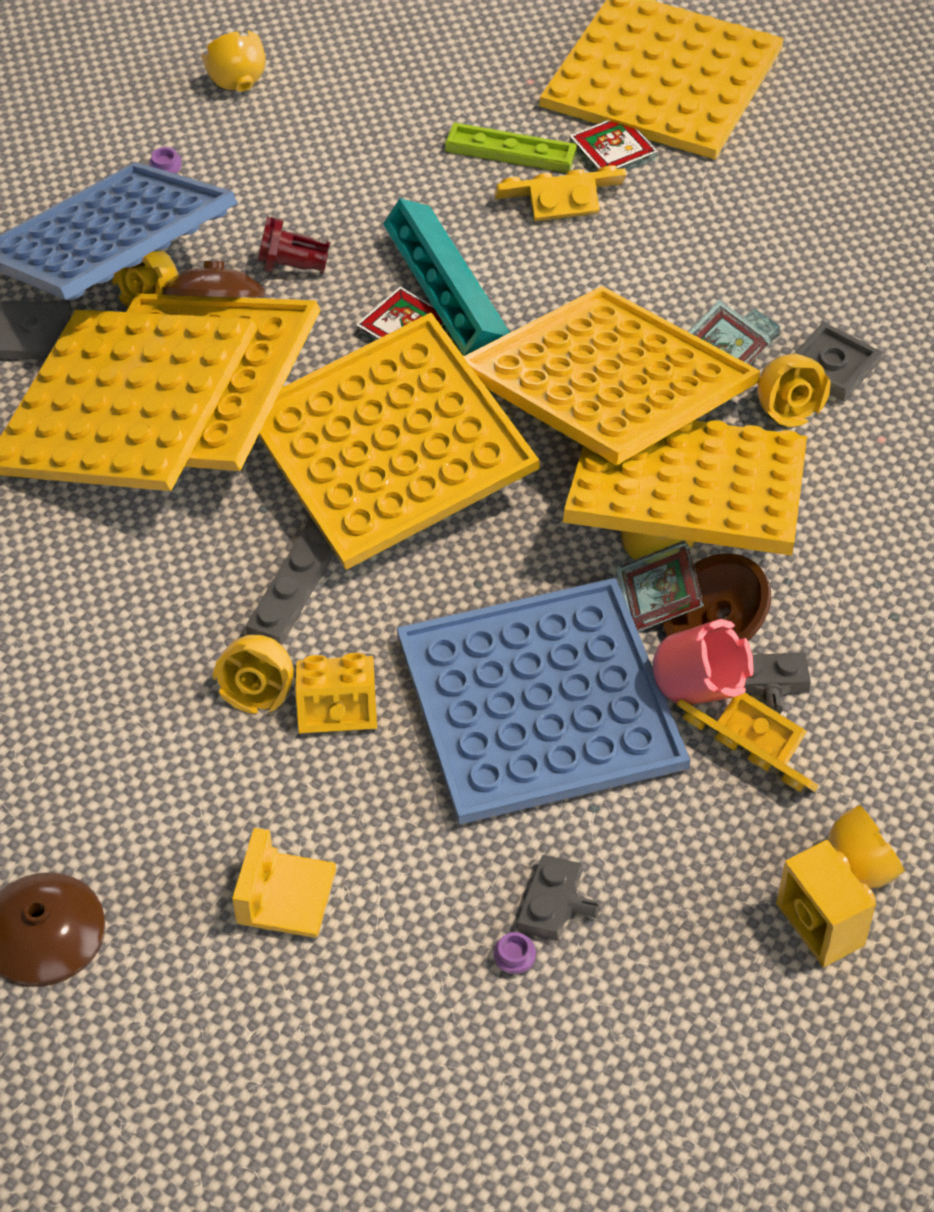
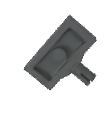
M805 652L752 655L753 676L746 678L743 688H746L745 693L765 697L766 706L775 709L776 712L781 714L783 706L780 696L790 692L810 691L811 679Z
M542 854L517 922L519 932L559 941L563 926L572 916L573 912L594 918L598 917L601 901L577 896V886L582 875V863Z

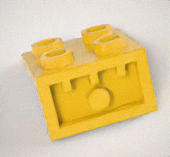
M355 652L345 654L342 658H326L323 655H311L305 657L304 660L297 661L296 702L299 733L377 729L373 656H365L363 653Z
M254 828L232 898L236 924L312 938L318 937L336 874V864L278 853L277 848L272 847L270 830Z

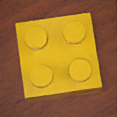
M825 840L785 860L776 904L821 966L824 968L864 947L876 908V900L871 889L865 883H860L852 873L846 856L840 851L836 852L830 842Z

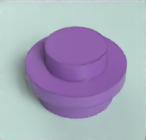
M160 147L154 150L149 160V166L174 174L182 166L180 156L170 147Z
M511 932L504 935L494 947L495 963L506 973H524L533 966L536 959V948L533 942L526 935L519 932Z

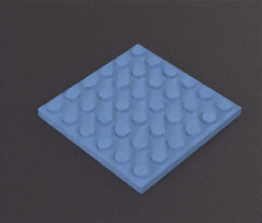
M134 162L1 234L0 273L64 300H74L81 297L85 293V289L90 286L111 280L114 277V273L122 268L133 267L141 263L142 257L168 248L171 245V241L177 237L196 232L202 223L223 217L227 213V209L236 205L237 201L233 191Z
M616 578L397 628V638L459 825L686 770L690 767L689 755L666 699L656 684L653 667Z

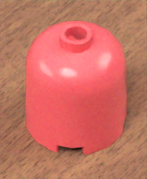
M718 619L670 635L663 639L654 654L653 674L656 684L662 694L676 704L680 699L690 705H697L744 694L746 688L743 687L745 686L746 678L753 676L754 672L753 656L749 642L746 638L739 639L735 631L731 629L735 625L731 621Z

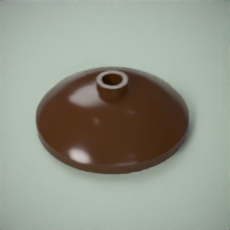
M204 261V268L182 271L168 280L162 286L161 294L264 298L266 290L247 274L234 269L224 268V261Z
M716 554L695 562L694 567L704 606L664 621L663 627L667 636L718 619L731 621L735 625L731 629L735 631L739 639L746 638L749 641L763 625L770 609L771 587L766 574L753 560L739 554Z
M52 872L28 875L11 882L1 889L0 976L18 985L42 987L66 981L86 968L101 948L106 927L102 905L93 890L72 876ZM44 912L40 917H31L34 913Z

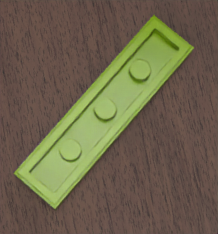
M453 122L445 142V152L566 173L572 168L577 153V144Z

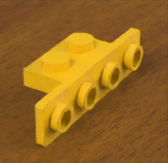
M604 166L597 169V172L590 173L577 169L566 172L565 176L553 177L550 173H543L534 176L531 180L520 181L519 177H510L496 184L494 195L495 199L530 195L533 221L598 214L600 211L596 187L623 184L627 176L626 169H616V166Z
M744 693L733 697L718 721L682 699L676 704L686 711L682 717L684 720L700 730H703L705 725H708L718 731L714 739L733 751L736 750L738 745L750 751L751 754L747 759L768 772L771 766L777 768L784 773L781 781L801 793L804 787L813 792L817 790L818 784L787 765L807 731L752 696Z

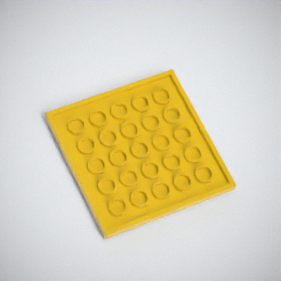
M606 0L540 95L539 106L596 124L609 120L638 129L648 140L716 160L780 53L784 38L743 27L739 24L715 19L711 16L687 11L680 7L666 5L655 0Z
M603 286L464 356L487 389L616 465L758 383L760 370Z
M136 293L126 312L253 319L257 327L255 335L184 467L241 471L321 311L316 300Z
M75 310L0 436V476L172 491L257 331L253 319Z
M432 313L282 387L258 435L345 570L540 469L538 457Z
M694 420L618 465L583 446L564 508L563 522L792 556L807 436L799 435L790 430L774 432L763 430L761 427L754 425L739 427L727 425L725 422L718 420L709 422Z

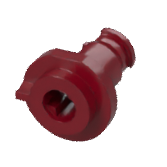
M267 216L257 261L265 262L264 271L272 273L274 263L302 270L313 269L319 271V274H324L331 241L324 243L310 236L282 230L284 220Z

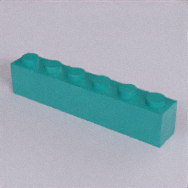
M399 198L383 222V225L462 354L466 356L511 333L432 208L428 205Z

